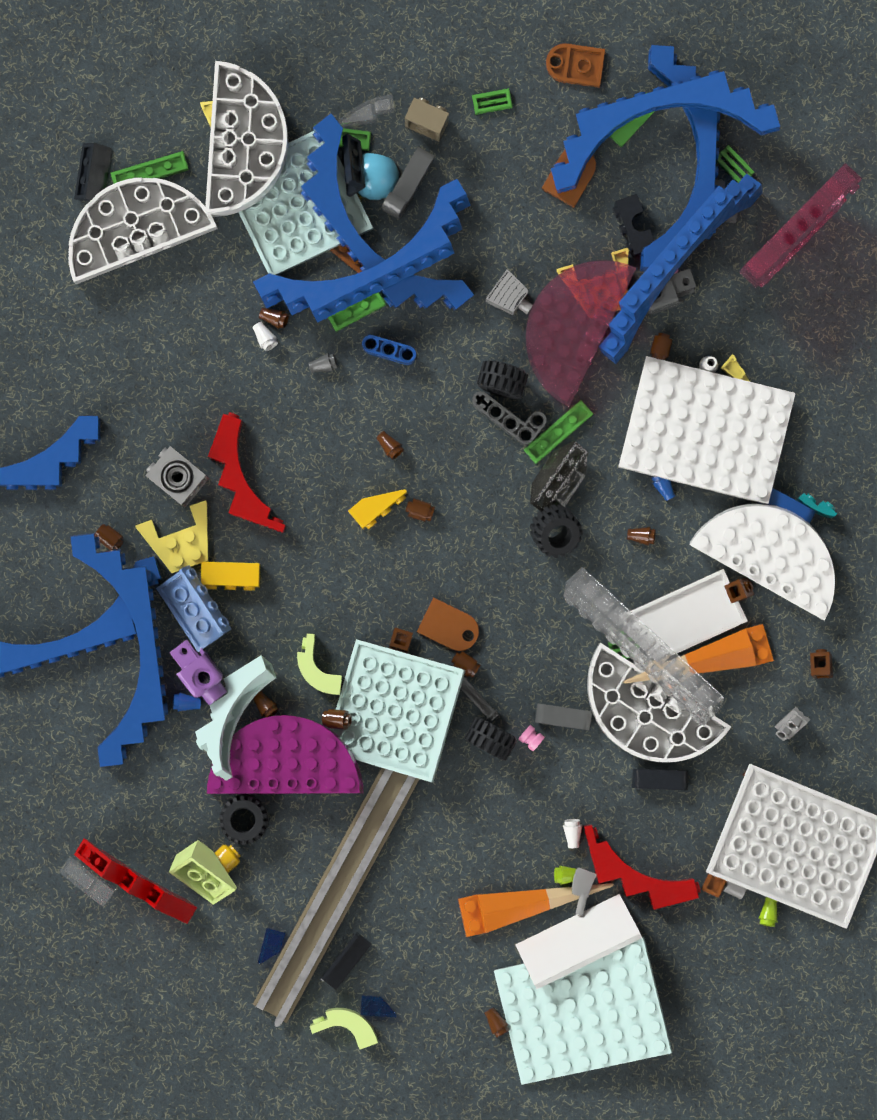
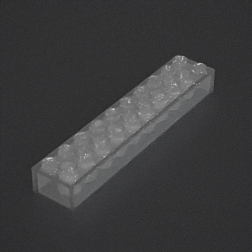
M583 567L566 581L565 601L571 606L574 605L583 618H588L597 631H602L611 644H616L625 657H630L639 670H644L653 683H658L667 696H672L680 708L686 709L694 721L704 726L720 711L724 697Z

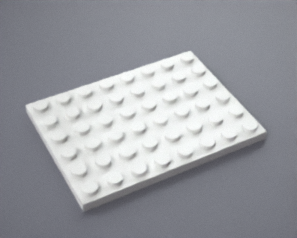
M646 356L618 467L768 505L795 393Z
M749 764L706 872L847 929L877 855V815Z

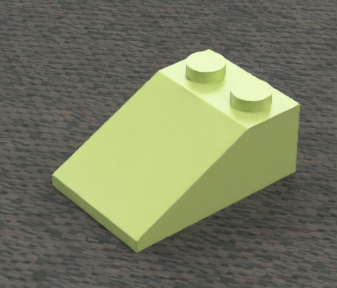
M199 840L178 853L169 870V873L213 905L234 892L237 888L215 853Z

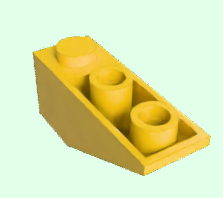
M404 489L363 498L348 512L363 530L366 527L369 530L377 523L376 519L380 515L385 517L392 510L390 507L393 504L399 505L406 499L405 494L407 491Z

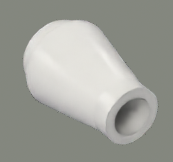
M262 322L253 326L262 349L269 351L278 344L276 341L277 337Z
M705 356L701 359L699 368L715 373L718 369V362L712 356ZM712 361L713 366H709L707 362Z
M567 819L563 828L568 848H579L582 824H580L579 819Z

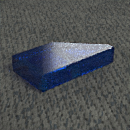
M266 928L258 959L259 964L281 952L285 932Z

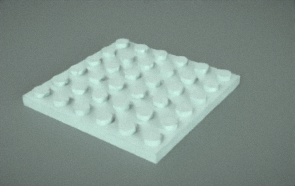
M314 131L288 143L285 165L275 185L257 203L238 212L268 274L279 275L340 245L336 239L338 235L334 230L332 232L328 230L324 224L326 220L323 216L318 217L312 209L314 207L310 200L307 202L300 194L302 192L301 186L317 174L316 171L313 173L306 164L308 163L307 156L323 145L322 142L318 143L312 135ZM337 155V181L340 197L349 220L360 236L373 230V227L357 194L351 197L347 196L344 167Z
M356 639L336 710L349 711V714L352 716V723L346 730L331 728L330 730L345 742L353 753L355 760L434 782L466 670Z

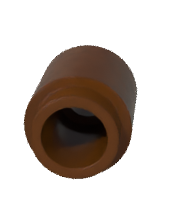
M659 333L658 336H654L650 350L651 357L666 361V358L669 357L673 341L670 339V335Z
M413 498L412 501H408L405 512H409V517L425 522L426 520L431 521L435 507L431 506V503Z
M102 524L95 533V537H99L100 543L109 550H118L124 543L122 540L123 536L109 525Z
M463 651L460 654L456 653L451 661L453 667L466 670L464 675L471 678L474 677L481 666L477 663V660Z
M329 709L323 712V726L343 730L351 726L352 716L349 714V711Z

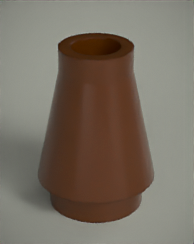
M262 308L259 319L280 329L286 327L289 314L283 310Z
M385 431L381 432L376 438L387 457H390L392 460L396 459L404 450L402 444L389 436Z
M651 527L628 529L627 540L649 546V544H654L656 530L651 529Z
M262 691L254 696L253 700L262 717H271L278 712L277 704L263 694Z
M494 1007L484 1013L492 1035L494 1034L496 1038L510 1030L508 1028L509 1024Z

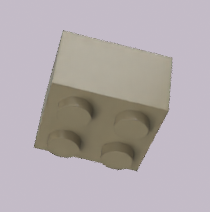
M414 98L405 116V127L440 142L449 123V113L441 106L437 105L434 107L430 105V102L426 99Z

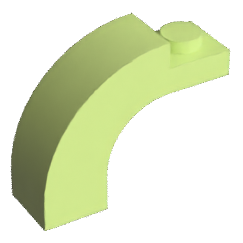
M307 634V638L303 637L302 649H305V653L297 652L298 666L303 677L312 687L321 692L340 695L342 676L326 674L318 669L314 662L315 634Z
M328 1009L325 1012L326 1019H324V1016L313 1019V1023L310 1024L312 1034L332 1026H342L349 1029L355 1036L359 1049L378 1043V1038L370 1022L360 1013L351 1009Z

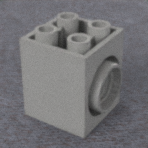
M171 446L168 449L165 447L158 455L160 459L156 464L153 462L147 468L146 472L148 473L146 477L185 508L209 478ZM182 474L183 480L176 483V476Z

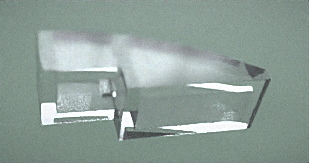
M393 95L379 96L356 106L338 120L339 124L344 128L377 123L376 115L395 113Z
M72 856L68 858L59 871L102 907L108 903L116 889L103 881L101 877Z

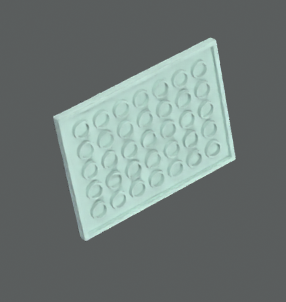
M644 937L539 989H536L524 963L494 970L505 1019L509 1024V1035L521 1084L672 1053Z

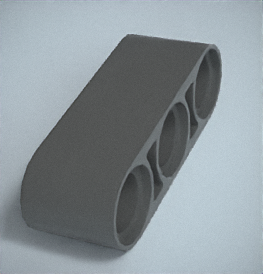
M537 703L535 722L590 731L592 711Z

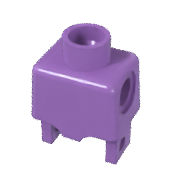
M186 640L170 652L182 669L176 675L193 697L198 698L202 696L207 704L210 705L227 692L220 682L223 679V674L203 648L200 649L201 656H199L189 641ZM182 648L187 649V654L182 652ZM204 671L210 675L209 683L204 684L199 681L198 675L200 672Z

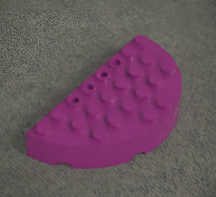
M286 715L263 718L237 731L232 737L230 748L232 777L224 780L222 777L216 776L211 767L207 783V794L364 793L360 769L353 753L345 742L333 731L315 721Z

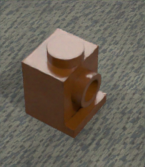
M748 577L738 579L724 586L731 604L755 595L753 585L748 580ZM732 587L736 588L738 597H736Z
M818 649L816 653H810L811 676L814 679L833 678L832 654L827 652L826 649ZM825 661V667H820V662Z

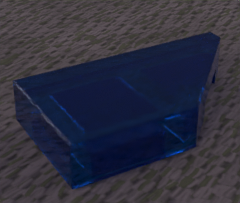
M362 995L360 1015L396 1018V1013L381 996Z

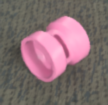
M529 725L518 739L522 743H528V748L534 751L545 737L541 733L536 734L535 728Z

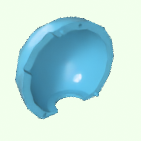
M374 153L362 154L366 187L358 193L369 200L386 198L399 181V170L396 163L391 158Z

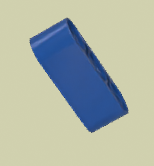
M368 335L362 341L363 350L367 354L404 365H411L416 360V352L411 346L374 335ZM373 340L376 342V347L368 349L366 343ZM392 346L395 349L394 353L391 355L385 354V347ZM410 351L413 357L410 360H405L402 354Z
M772 488L768 505L787 509L803 518L809 524L811 523L816 513L814 510Z

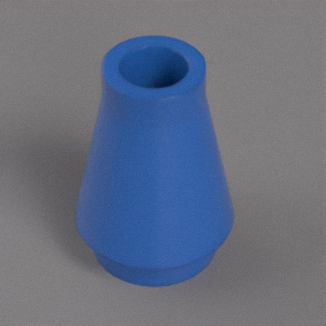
M655 476L651 477L653 480L652 484L664 497L665 501L675 496L671 480Z
M183 693L174 694L173 709L177 710V712L200 709L201 698H195Z

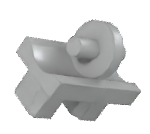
M795 707L776 724V735L782 741L789 740L810 719L803 716V712Z

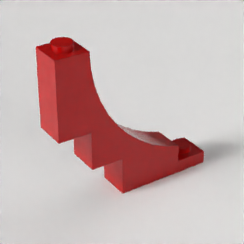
M230 412L228 415L223 414L208 458L225 464L218 485L236 492L229 514L284 533L286 525L283 524V520L272 517V520L269 519L272 510L254 494L242 472L238 452L239 435L243 423L239 419L240 416Z
M591 824L583 826L598 883L621 878L626 897L648 891L654 910L699 898L698 893H701L698 881L695 882L693 878L662 880L644 875L625 864L612 850L606 840L596 843V839H599L596 827L593 828Z
M85 838L74 854L102 878L119 885L127 893L144 900L154 909L188 924L197 909L189 900L146 878L106 851L99 849Z

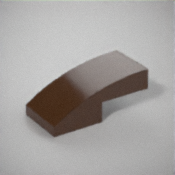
M394 628L389 649L407 654L413 633Z

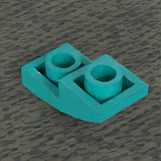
M803 493L796 500L816 512L815 514L833 518L837 515L834 511L835 507L831 503L822 501L816 505V500L810 494L806 495Z

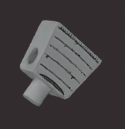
M509 270L505 271L485 301L511 315H514L518 308L528 314L533 307V304L525 299L529 293L528 289Z

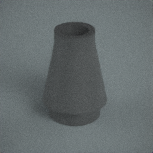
M327 353L309 362L311 373L334 371V369L338 368L335 354Z

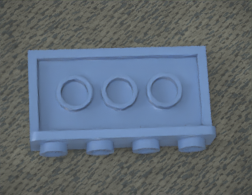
M190 565L180 569L178 573L156 588L197 652H200L201 648H206L231 630L228 620L221 614L217 603L212 600L207 588L200 582L196 571Z

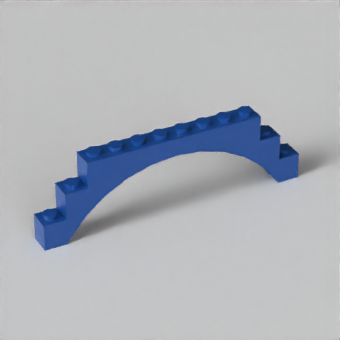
M651 45L648 52V70L667 87H671V84L674 82L682 81L685 83L690 81V78L699 76V73H696V66L676 65L677 53H674L673 46ZM682 107L691 124L696 143L697 169L695 184L689 202L680 218L664 235L645 247L641 252L640 272H645L718 187V185H715V178L718 177V166H715V163L719 157V148H716V141H719L720 131L717 130L720 112L702 108ZM716 229L706 239H710L713 233H716Z
M716 70L710 72L709 76L706 77L695 76L685 83L678 81L672 83L671 87H657L653 89V92L647 94L639 92L633 98L627 99V97H622L612 104L605 102L597 105L598 108L591 110L590 108L581 109L576 114L581 136L572 135L563 141L569 163L560 162L551 168L557 193L576 189L586 164L598 147L616 130L638 117L654 111L675 107L702 108L735 118L762 136L780 130L775 106H769L767 103L758 106V109L755 110L750 89L739 87L730 93L725 72Z
M329 114L313 127L314 133L312 135L318 143L322 142L323 145L307 156V166L313 173L316 171L317 174L301 186L302 192L300 194L307 202L309 200L312 202L314 212L318 217L323 216L326 220L324 224L330 232L334 230L338 235L336 239L339 244L349 249L348 255L354 262L358 261L362 266L360 268L361 271H365L380 264L385 259L376 254L359 236L347 216L340 197L337 181V153L343 128L335 117ZM417 275L409 276L381 290L386 296L383 298L390 308L394 306L395 309L412 295L415 296L413 300L419 308L423 307L425 310L442 296L445 298L443 302L446 306L454 310L474 296L463 280H435Z
M746 174L739 183L732 180L725 189L718 186L619 301L621 311L609 323L611 333L599 345L603 355L615 364L618 363L628 351L648 310L682 263L717 227L736 213L751 207L763 193L762 184Z
M458 179L440 187L434 209L414 238L396 254L370 269L355 275L324 281L291 280L269 273L253 281L266 308L284 300L291 315H294L309 307L318 323L454 254L448 236L462 230L456 213L470 206L467 194Z
M79 416L67 432L45 451L24 462L0 468V486H7V490H18V486H26V490H37V486H45V490H57V487H62V464H64V467H76V464H81V441H84V444H95V441H100V417Z
M95 533L71 536L73 557L95 569L115 588L125 602L133 619L140 645V672L137 689L131 705L119 725L98 746L100 767L120 765L127 758L126 747H122V745L142 743L145 737H148L147 725H143V723L165 720V715H168V705L163 703V696H166L165 684L161 685L160 677H164L163 666L158 663V658H161L160 646L156 647V639H159L158 627H154L153 620H156V610L151 607L154 594L153 589H149L148 584L149 581H152L151 571L147 570L146 566L123 568V565H126L125 553L121 554V549L97 552V549L100 548L99 537H95Z
M155 556L135 562L134 567L146 566L147 570L151 571L152 581L148 582L149 587L159 584L158 580H162V576ZM119 595L114 604L95 622L78 633L58 641L37 645L0 642V678L5 677L4 673L12 671V674L23 672V668L28 666L31 669L41 667L42 662L48 660L49 664L61 661L60 657L65 655L68 658L78 656L79 651L86 650V653L98 650L97 646L104 644L105 647L115 645V641L123 639V642L135 639L134 635H137L135 624L125 602Z

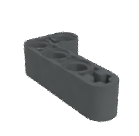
M420 147L416 149L395 188L386 197L382 205L384 212L399 220L401 219L432 165L435 155Z
M479 391L472 397V405L477 411L522 445L527 446L531 444L546 424V416L542 412H534L524 423L487 393ZM477 397L479 399L484 397V403L489 405V402L492 403L488 407L487 412L485 411L486 406L484 404H477ZM493 408H498L501 411V415L493 417L490 411ZM536 416L541 417L543 424L536 426L533 424L532 419ZM507 420H513L516 423V427L508 429L505 423ZM524 431L529 432L531 439L528 441L522 440L521 433Z

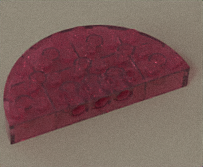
M845 163L746 263L739 273L755 288L759 286L762 288L838 212L847 201V195L849 193L853 195L860 188L858 183L862 178Z
M592 261L576 265L551 280L533 304L526 328V348L530 365L545 390L553 398L569 408L609 328V323L619 307V301L624 297L636 272L635 267L615 261Z

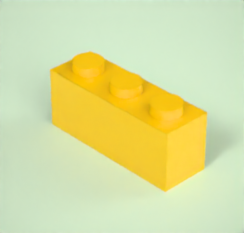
M201 562V583L210 590H217V586H224V590H236V587H244L246 591H255V587H260V564Z

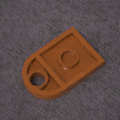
M559 44L548 53L546 69L549 75L556 81L600 88L605 49L573 44ZM558 57L561 60V64L559 66L551 65V58Z
M566 150L560 155L556 164L560 162L569 163ZM594 156L586 164L576 189L557 193L552 171L541 189L574 208L594 175L596 169Z
M433 597L417 632L452 650L463 651L475 644L479 629L473 617ZM466 630L472 631L474 634L473 640L465 641L462 637L463 632Z

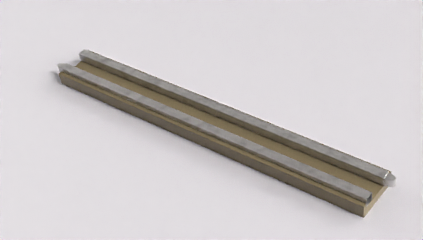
M381 768L253 1003L257 1008L276 1016V1027L280 1026L283 1021L285 1023L288 1022L416 787L419 778Z

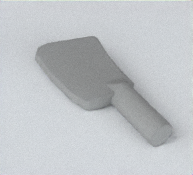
M582 868L576 869L572 883V894L579 896L576 914L583 915L586 900L596 878L595 873Z

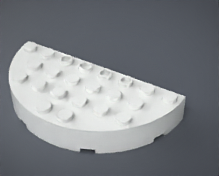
M215 61L205 213L211 214L212 217L235 214L249 208L272 189L281 175L287 158L288 131L280 103L271 89L259 77L235 64Z
M132 178L117 182L95 195L85 205L74 223L69 240L68 257L73 282L79 284L218 228L211 214L205 213V206L188 190L175 183L158 178Z
M756 503L736 506L710 519L696 532L690 541L692 547L825 621L832 605L835 590L833 563L820 535L807 521L797 514L774 505Z
M599 643L588 670L587 692L589 703L595 720L602 731L622 750L650 761H683L696 757L713 747L731 728L730 725L658 679L623 683L625 680L645 671L602 643Z

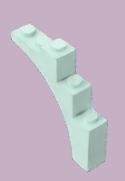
M262 655L224 678L227 694L210 704L212 712L210 715L213 721L195 731L198 747L201 750L204 749L212 760L214 774L222 777L224 780L232 777L230 748L236 725L243 711L254 696L276 678L272 664Z

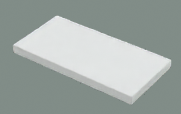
M724 569L619 616L642 669L747 622L739 602L732 604L724 587L730 582Z
M620 894L585 910L583 915L577 914L516 944V947L536 989H539L641 939L642 936Z

